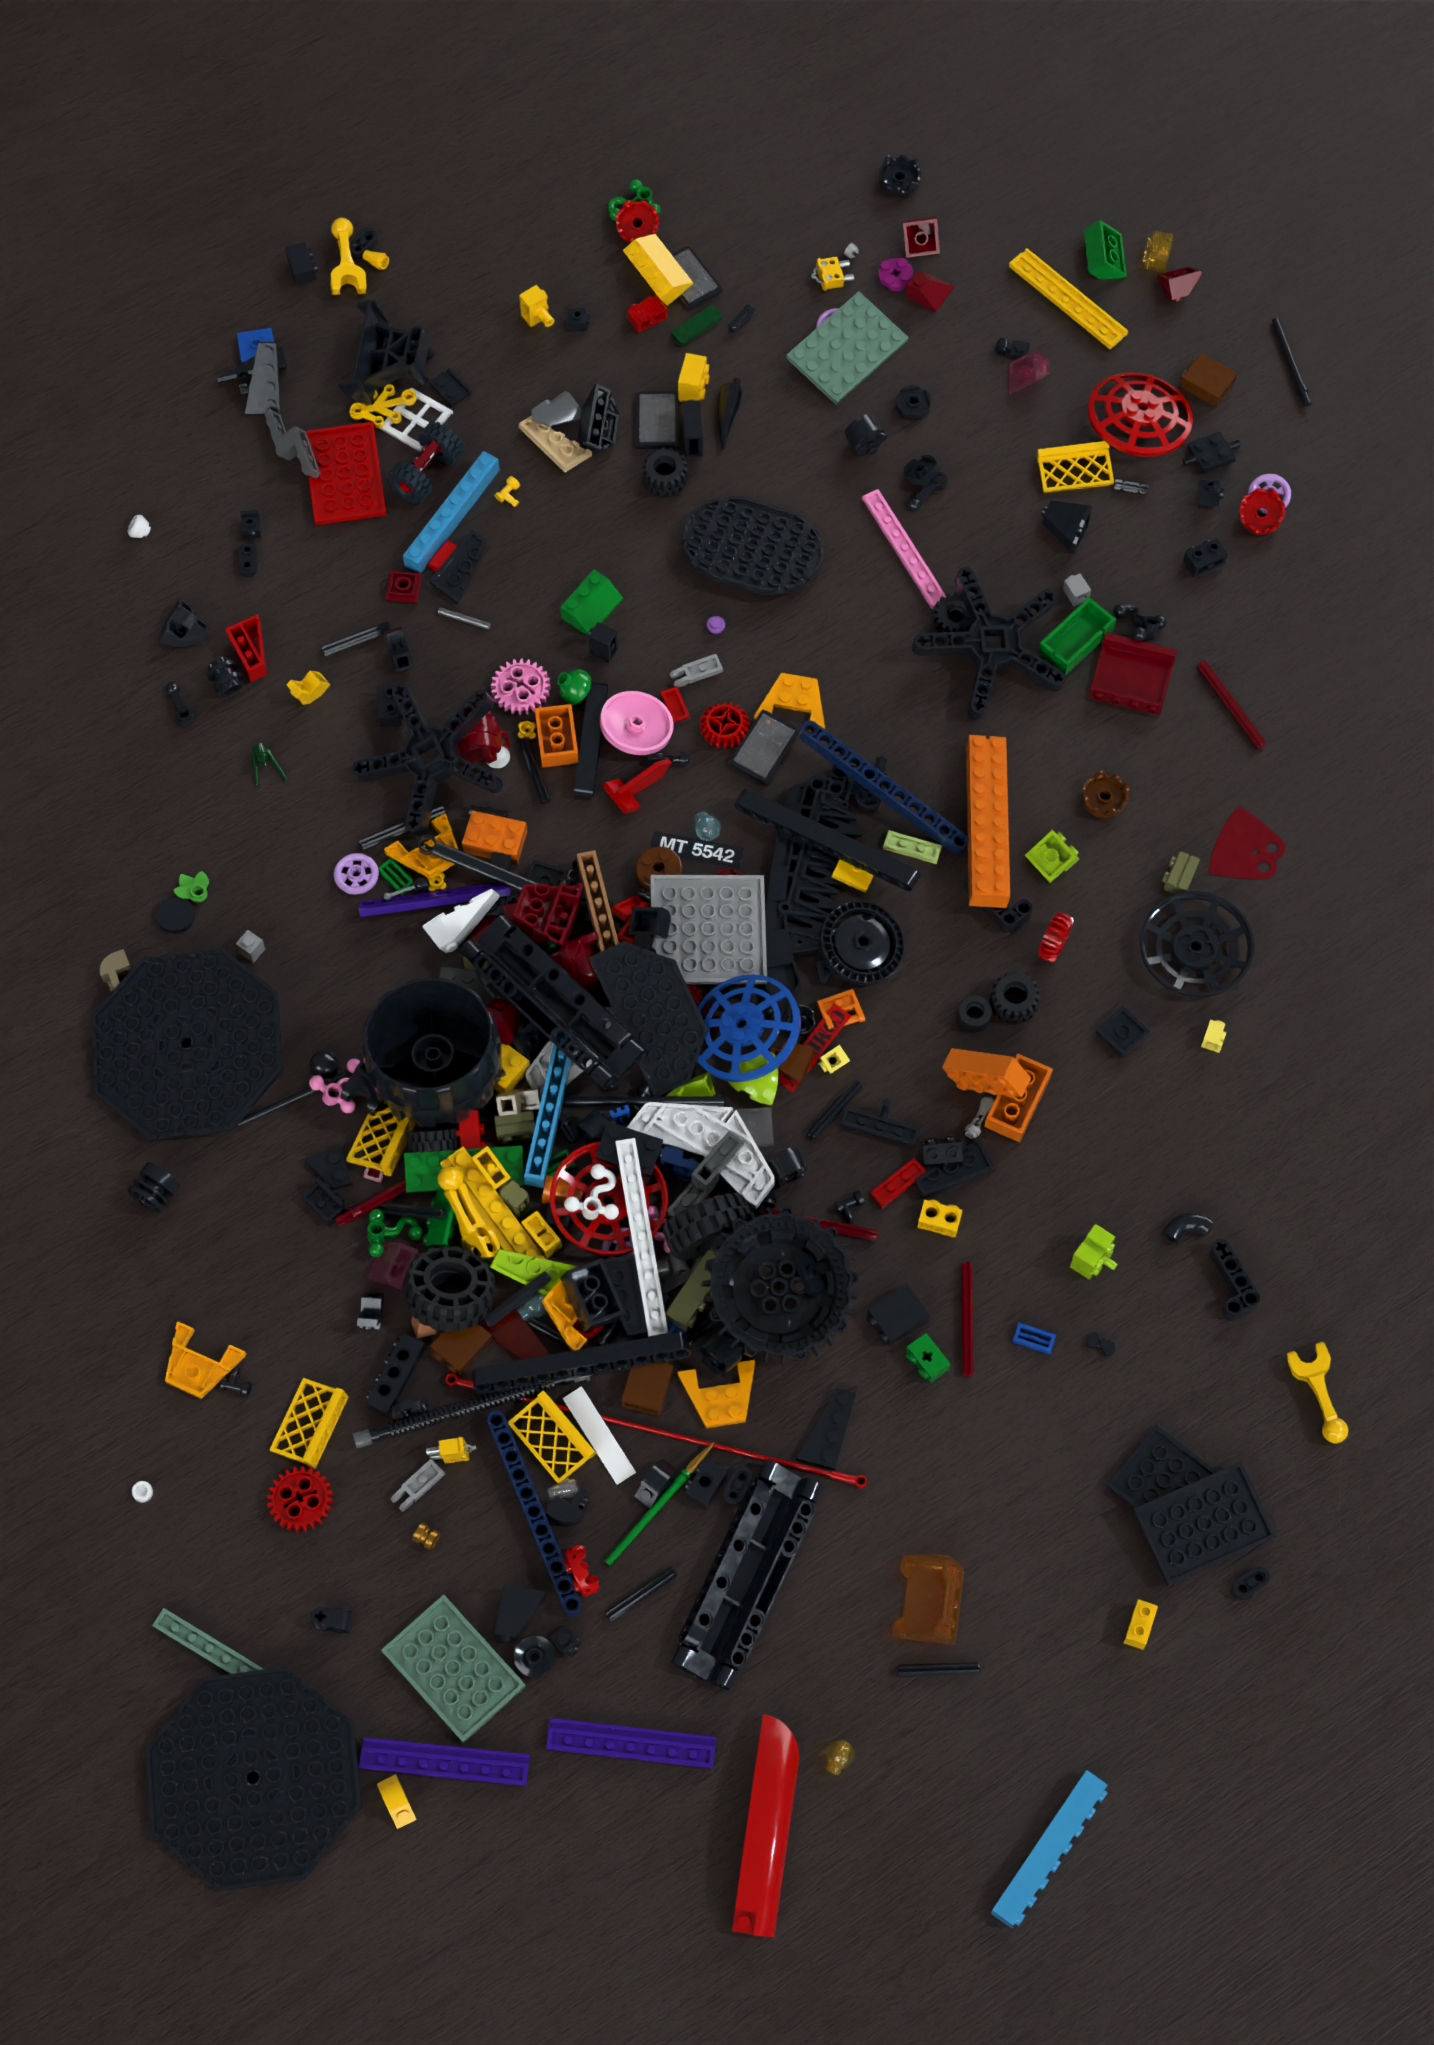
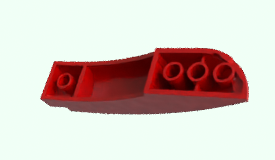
M763 1714L732 1931L756 1936L775 1937L799 1765V1749L791 1730L779 1719Z

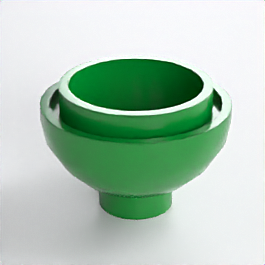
M581 669L561 673L557 683L562 699L571 705L581 702L588 695L591 688L590 674Z

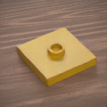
M840 859L832 874V878L865 893L874 876Z

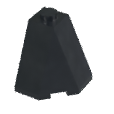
M1051 500L1049 505L1044 506L1042 510V524L1071 553L1075 554L1089 526L1092 506Z

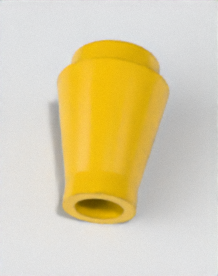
M365 250L363 253V260L369 262L378 270L387 268L389 257L385 253Z

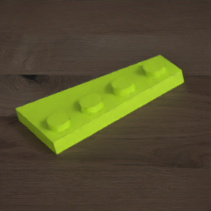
M498 1249L490 1265V1268L524 1285H527L546 1271L552 1280L538 1291L545 1295L551 1291L566 1271L578 1267Z

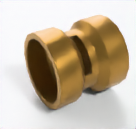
M421 1523L415 1531L412 1540L416 1543L424 1544V1547L430 1551L436 1545L440 1532L431 1530L427 1524Z

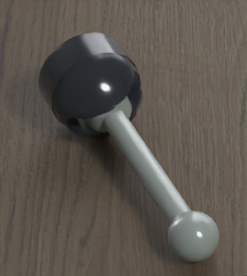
M424 876L418 877L414 881L413 886L393 893H385L384 899L390 900L393 896L413 889L418 892L429 890L427 880Z

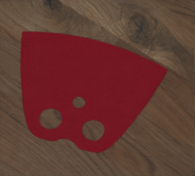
M1238 806L1223 826L1217 838L1211 857L1209 874L1244 879L1271 878L1277 870V859L1284 854L1285 844L1262 821L1241 806ZM1268 843H1276L1278 851L1270 853L1266 848ZM1257 849L1259 851L1258 855H1254L1252 850ZM1260 862H1267L1270 865L1269 871L1261 872L1258 869Z

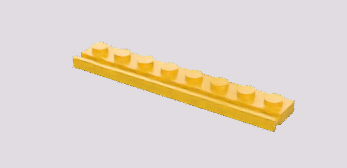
M1028 248L1009 262V267L1110 350L1124 336L1128 335L1126 328Z
M464 1146L440 1162L442 1168L454 1166L461 1171L463 1176L462 1183L466 1184L468 1194L475 1209L486 1226L495 1233L502 1250L545 1259Z

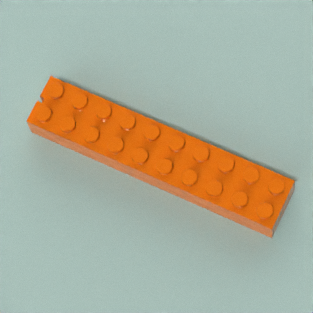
M969 735L966 745L969 906L1007 908L1010 899L1006 737L990 736L989 739H986V736Z

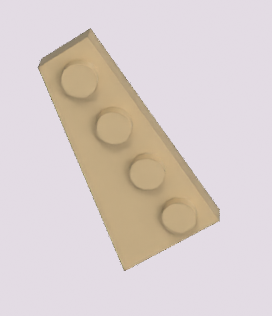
M531 416L519 423V428L564 472L569 471L592 456L591 450H585L580 447L578 442L570 441L565 437V434L560 431H554L551 429V426L531 421Z

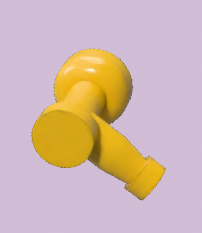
M509 476L506 480L507 485L495 494V498L500 502L506 500L513 507H516L519 501L515 500L509 492L512 489L517 490L520 487V483L514 477Z

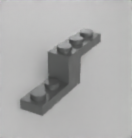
M270 408L264 412L266 424L270 428V436L275 443V451L278 456L289 461L298 456L302 464L301 469L306 475L313 478L320 476L321 474L306 431L294 426L286 432L281 415Z
M728 1131L691 1174L692 1182L668 1208L666 1213L672 1217L680 1211L702 1202L719 1183V1174L744 1146V1142Z

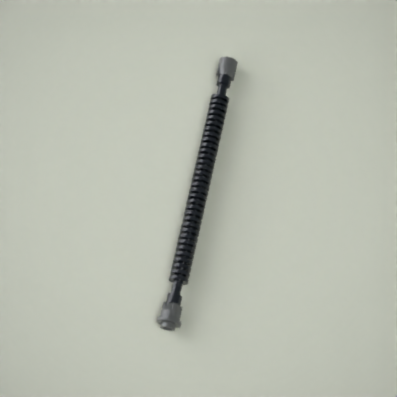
M593 1375L509 1389V1391L503 1390L504 1392L498 1391L499 1394L493 1392L494 1395L488 1393L489 1397L483 1394L484 1398L478 1395L479 1400L475 1396L473 1397L474 1401L468 1398L469 1403L465 1399L463 1400L464 1404L458 1401L459 1406L455 1402L453 1403L454 1407L448 1404L449 1409L445 1405L443 1406L444 1410L438 1407L439 1412L435 1408L433 1409L434 1413L428 1410L429 1415L425 1411L423 1412L424 1416L418 1413L419 1418L415 1414L413 1415L414 1419L408 1416L409 1421L405 1417L403 1418L404 1422L398 1419L399 1424L395 1420L393 1425H391V1422H388L389 1427L379 1430L377 1428L372 1430L366 1429L352 1434L358 1449L371 1445L372 1442L378 1441L381 1437L387 1435L395 1438L394 1433L398 1437L400 1436L399 1432L405 1435L404 1430L408 1434L410 1433L409 1429L415 1432L414 1427L418 1431L420 1430L419 1426L425 1429L424 1424L428 1428L430 1427L429 1423L435 1426L434 1421L438 1425L440 1420L442 1423H445L444 1418L448 1422L450 1417L452 1420H455V1415L458 1419L460 1414L462 1417H465V1412L468 1416L470 1411L472 1414H475V1409L477 1413L480 1412V1408L482 1411H485V1406L488 1410L490 1409V1404L492 1408H495V1403L498 1407L500 1406V1401L502 1405H505V1400L508 1404L510 1403V1398L514 1402L515 1397L517 1401L520 1400V1395L522 1399L525 1398V1394L527 1398L530 1397V1392L532 1396L535 1395V1391L538 1395L540 1394V1389L545 1391L546 1388L548 1392L550 1391V1386L554 1390L555 1385L560 1383H578L584 1380L588 1382Z

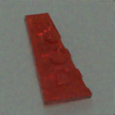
M516 1308L494 1326L489 1327L486 1323L481 1326L492 1335L493 1339L519 1360L550 1355Z

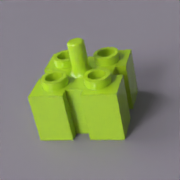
M1095 1224L1086 1239L1074 1253L1070 1267L1089 1280L1093 1275L1097 1276L1103 1264L1115 1270L1118 1264L1110 1259L1116 1246L1113 1243L1115 1236Z

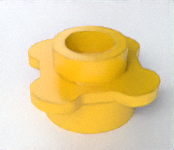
M524 721L518 724V737L520 739H534L536 737L535 729L537 726L534 722Z
M443 873L431 879L426 877V880L429 882V891L444 890L447 887L444 882L445 875Z

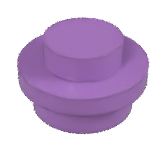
M713 616L707 621V628L711 633L719 634L725 628V621L719 616Z

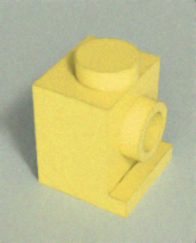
M1210 1020L1201 1047L1220 1053L1227 1033L1223 1031L1225 1027L1224 1022Z
M838 1045L820 1057L821 1062H819V1065L824 1072L828 1071L831 1074L850 1060L841 1046ZM830 1057H834L836 1059L835 1064L829 1063Z

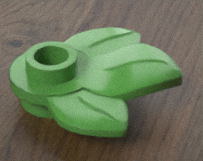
M203 871L199 872L195 879L184 874L180 875V887L175 888L174 893L182 899L203 902L207 898L206 889L209 885L207 875Z

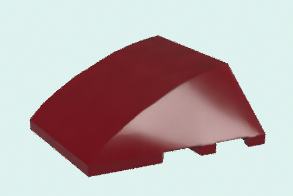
M578 883V885L566 886V884H561L560 886L524 884L513 912V918L563 946L568 942L574 925L584 883Z

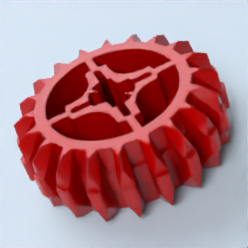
M723 701L722 705L716 702L715 707L710 705L709 710H705L704 715L701 716V734L704 736L705 741L710 740V745L716 744L717 748L722 745L726 750L727 745H730L731 748L734 747V743L740 745L741 740L746 737L749 731L750 722L748 721V715L745 714L744 709H740L739 705L733 706L732 701L729 705H726L725 701ZM730 717L736 719L738 723H736V721L732 720ZM711 727H714L715 730H718L719 734L713 731Z
M1057 912L1054 915L1038 949L1039 957L1052 963L1057 960L1073 926V917L1062 912Z

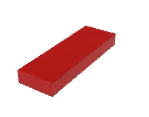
M913 1158L870 1192V1196L883 1209L911 1187L915 1180L927 1171Z

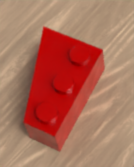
M257 614L225 629L227 638L250 682L267 675L262 627L259 615Z
M478 1110L470 1112L468 1119L456 1123L457 1150L463 1146L465 1149L486 1147L485 1142L481 1140V1135H485L484 1123L480 1124Z

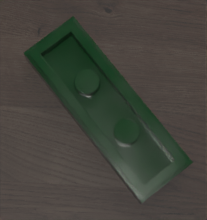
M711 304L671 331V336L682 347L722 320V315Z

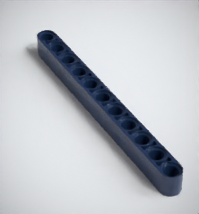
M808 720L803 723L799 737L805 744L948 851L957 855L964 851L968 844V837L962 831L816 722ZM805 730H811L813 734H808ZM820 741H825L828 745H823ZM835 752H840L842 756H837ZM850 763H855L857 767H852ZM864 774H869L872 778L868 779ZM879 785L886 786L887 790L881 789ZM895 796H899L902 801L896 800ZM910 807L915 808L917 812H912ZM924 819H930L932 823H927ZM939 830L946 831L947 835L941 834ZM954 841H959L962 846L956 845Z
M492 1411L487 1417V1422L562 1608L567 1616L576 1617L582 1610L579 1595L564 1565V1559L507 1420L502 1412ZM494 1419H501L502 1423L495 1426L492 1424ZM501 1437H508L509 1441L502 1444L499 1442ZM509 1455L517 1456V1459L513 1462L506 1460ZM517 1473L524 1474L521 1480L514 1479V1476ZM524 1491L532 1493L529 1498H523L521 1494ZM532 1509L539 1510V1514L536 1517L529 1515ZM543 1527L547 1529V1532L544 1535H538L536 1533V1531L539 1528ZM547 1546L555 1548L551 1554H546L544 1549ZM554 1565H561L562 1570L556 1573L551 1570ZM567 1583L570 1585V1588L567 1591H561L559 1586ZM570 1602L578 1604L575 1610L567 1609V1605Z

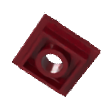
M390 571L385 601L418 604L422 573ZM402 583L408 584L406 588L399 587Z

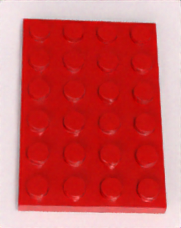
M366 422L306 431L321 474L317 478L309 476L315 525L387 516L374 423Z

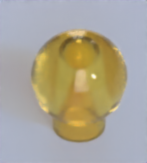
M835 1740L830 1743L826 1751L827 1763L824 1768L839 1776L842 1769L849 1767L854 1761L855 1751L853 1746L845 1740Z

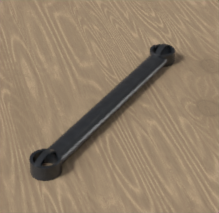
M426 834L418 839V848L422 854H432L521 891L524 884H540L438 842L432 835ZM431 840L434 842V846L430 847L422 841Z

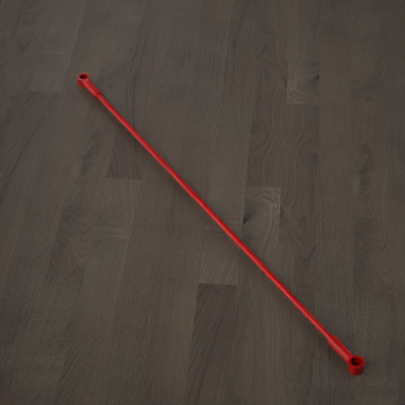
M452 1373L446 1376V1384L449 1387L460 1386L474 1390L472 1381L457 1378ZM455 1378L454 1383H449L448 1380ZM520 1395V1400L531 1403L535 1399L531 1397L527 1398V1396H525V1398L522 1399ZM556 1404L560 1410L571 1412L568 1406ZM600 1415L603 1421L704 1446H709L712 1443ZM714 1443L712 1448L756 1459L771 1460L777 1464L829 1476L831 1479L855 1484L859 1489L867 1485V1478L864 1475L853 1476L833 1470L830 1472ZM863 1479L865 1483L860 1485L857 1483V1480Z

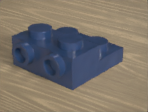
M665 1146L660 1149L658 1155V1166L661 1167L663 1175L692 1182L691 1174L700 1165L698 1161L692 1158L684 1159V1151L676 1146Z

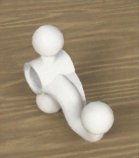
M596 1164L591 1168L592 1177L595 1179L606 1177L609 1180L608 1183L595 1186L590 1193V1197H587L584 1202H579L574 1196L568 1197L564 1202V1206L569 1212L582 1210L583 1216L589 1220L596 1219L599 1214H604L607 1219L612 1220L619 1214L617 1206L614 1204H608L606 1207L601 1206L598 1194L612 1190L616 1185V1177L612 1171L605 1169L603 1165ZM592 1205L596 1210L591 1211L587 1206Z

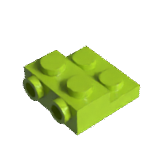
M1053 830L1025 854L1029 861L1050 883L1064 870H1069L1079 860L1077 857L1079 852L1072 845L1068 847L1064 843L1067 839L1060 832L1056 834Z

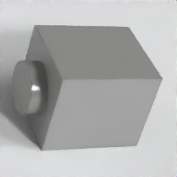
M1081 574L1071 575L1064 581L1063 591L1073 606L1084 602L1090 597L1091 589Z
M249 930L236 943L239 954L252 963L265 950L263 940Z

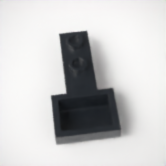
M633 907L628 935L634 937L633 945L657 953L652 947L653 940L666 939L668 937L671 922L670 912L662 907Z

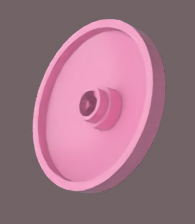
M626 691L618 693L606 701L601 711L600 727L605 738L613 746L629 754L649 755L656 753L668 744L673 732V718L667 707L657 698L643 692Z

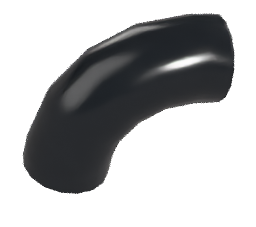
M1197 1212L1183 1213L1171 1219L1161 1232V1235L1166 1240L1176 1244L1188 1232H1196L1205 1236L1214 1219Z

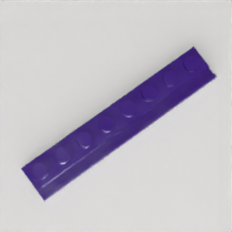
M500 882L392 897L390 900L359 902L360 917L469 902L472 898L490 889L497 892L500 897L510 896V887Z
M550 1718L546 1750L713 1769L716 1737Z
M363 1737L359 1769L526 1786L530 1754Z

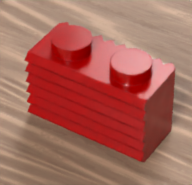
M657 294L645 298L639 304L631 305L627 309V318L637 333L668 318V309Z

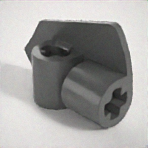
M564 391L552 400L547 399L531 409V421L550 427L580 420L582 410L568 391Z
M669 1253L667 1257L656 1259L659 1281L664 1280L666 1282L661 1293L667 1294L687 1282L703 1256L689 1260H678Z

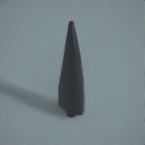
M734 378L733 383H725L720 387L718 425L722 449L726 447L733 420L740 407L743 393L740 378Z

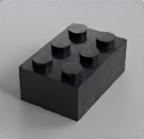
M602 1258L566 1271L560 1278L583 1332L619 1320L625 1314V1310Z

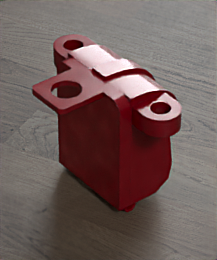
M491 711L458 743L460 758L471 763L484 759L490 764L497 760L496 753L500 752L501 746L507 750L510 749L508 733L498 727V722L491 715ZM501 734H502V735L504 736V738H505V743H504V741L502 740Z
M597 932L570 940L549 954L588 992L601 986L588 959L597 954L593 946L594 943L600 940Z

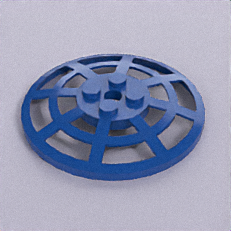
M755 974L731 978L712 989L698 1005L697 1008L701 1013V1009L704 1008L705 1004L713 996L717 999L710 1008L706 1019L703 1020L708 1029L705 1037L708 1048L702 1055L699 1054L697 1059L699 1064L716 1078L731 1082H747L761 1078L778 1068L788 1058L797 1043L801 1028L800 1009L791 992L782 983L773 978ZM748 980L745 988L732 990L725 995L720 992V990L733 983ZM756 980H764L777 986L781 991L770 996L765 991L753 987ZM743 993L741 1002L733 1005L728 1002V998ZM751 993L766 999L757 1006L749 1002ZM785 997L788 998L792 1008L793 1023L781 1022V1012L776 1003L777 1001ZM721 1004L725 1009L721 1018L711 1019L715 1010ZM772 1006L775 1021L765 1020L762 1011ZM741 1021H746V1025L743 1028H738V1024ZM719 1027L721 1035L712 1042L709 1028ZM773 1028L770 1037L763 1044L759 1038L763 1034L764 1029ZM779 1030L791 1031L786 1045L774 1057L768 1048L776 1040ZM726 1041L733 1046V1053L729 1055L718 1048ZM754 1044L757 1048L753 1052L740 1055L741 1047ZM713 1053L721 1059L731 1061V1073L717 1070L706 1061ZM761 1054L769 1062L754 1071L739 1073L740 1062L754 1059Z

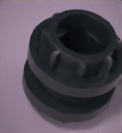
M227 656L215 659L207 668L208 679L216 681L213 685L215 692L223 696L239 691L243 686L242 680L244 679L242 672H235L238 666L236 661L231 660Z

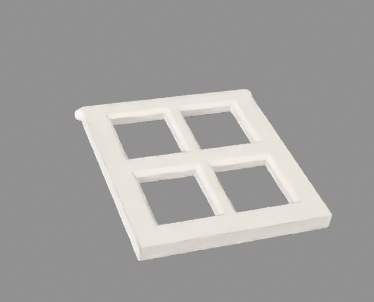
M410 388L415 391L417 399L425 403L423 408L415 415L405 409L407 406L405 403L397 405L393 411L399 412L402 416L411 420V423L402 433L391 427L393 422L391 418L387 417L384 421L385 425L380 429L421 452L423 446L418 441L407 436L416 424L423 428L427 426L429 422L421 417L430 406L442 413L435 421L440 422L441 425L453 414V411L421 392Z

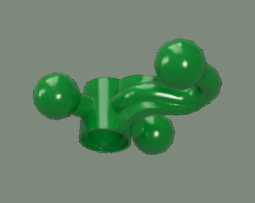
M632 180L629 188L633 193H637V196L631 201L644 200L651 206H654L659 215L661 209L658 204L653 203L651 189L643 187L640 180ZM616 197L609 201V217L612 221H616V215L620 211L619 208H615V205L620 204L623 206L628 200Z
M373 1209L368 1215L370 1221L367 1228V1240L370 1243L368 1251L372 1257H380L384 1252L382 1245L384 1240L396 1237L402 1231L405 1224L412 1226L408 1230V1236L411 1240L418 1241L423 1237V1230L419 1226V1222L413 1217H402L397 1221L395 1227H385L382 1222L384 1215L380 1209Z

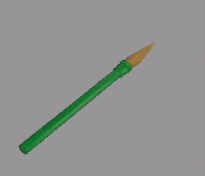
M714 1442L696 1456L686 1469L681 1470V1473L675 1478L670 1487L604 1560L608 1566L618 1558L687 1479L691 1478V1474L696 1470L700 1462L704 1460Z

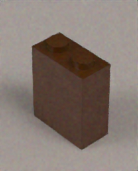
M1201 353L1198 358L1192 360L1188 371L1185 370L1182 373L1180 387L1210 405L1217 407L1235 384L1237 373Z
M479 1324L471 1328L467 1327L463 1331L453 1330L452 1332H445L444 1330L430 1345L431 1355L438 1362L442 1360L447 1364L446 1368L451 1373H458L462 1376L493 1342L492 1335Z
M662 1362L631 1368L622 1397V1407L661 1416L673 1375V1366L669 1362Z

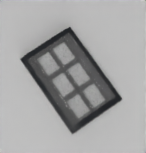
M690 246L671 254L694 283L678 297L687 310H692L723 292L722 287Z
M636 392V448H679L678 392Z
M762 709L728 764L758 782L767 785L799 735L800 730Z

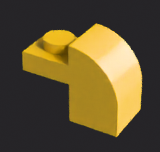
M309 671L302 681L290 680L287 686L291 690L290 693L303 705H306L322 696L330 686V683L320 672Z
M396 1774L377 1783L397 1829L417 1820Z

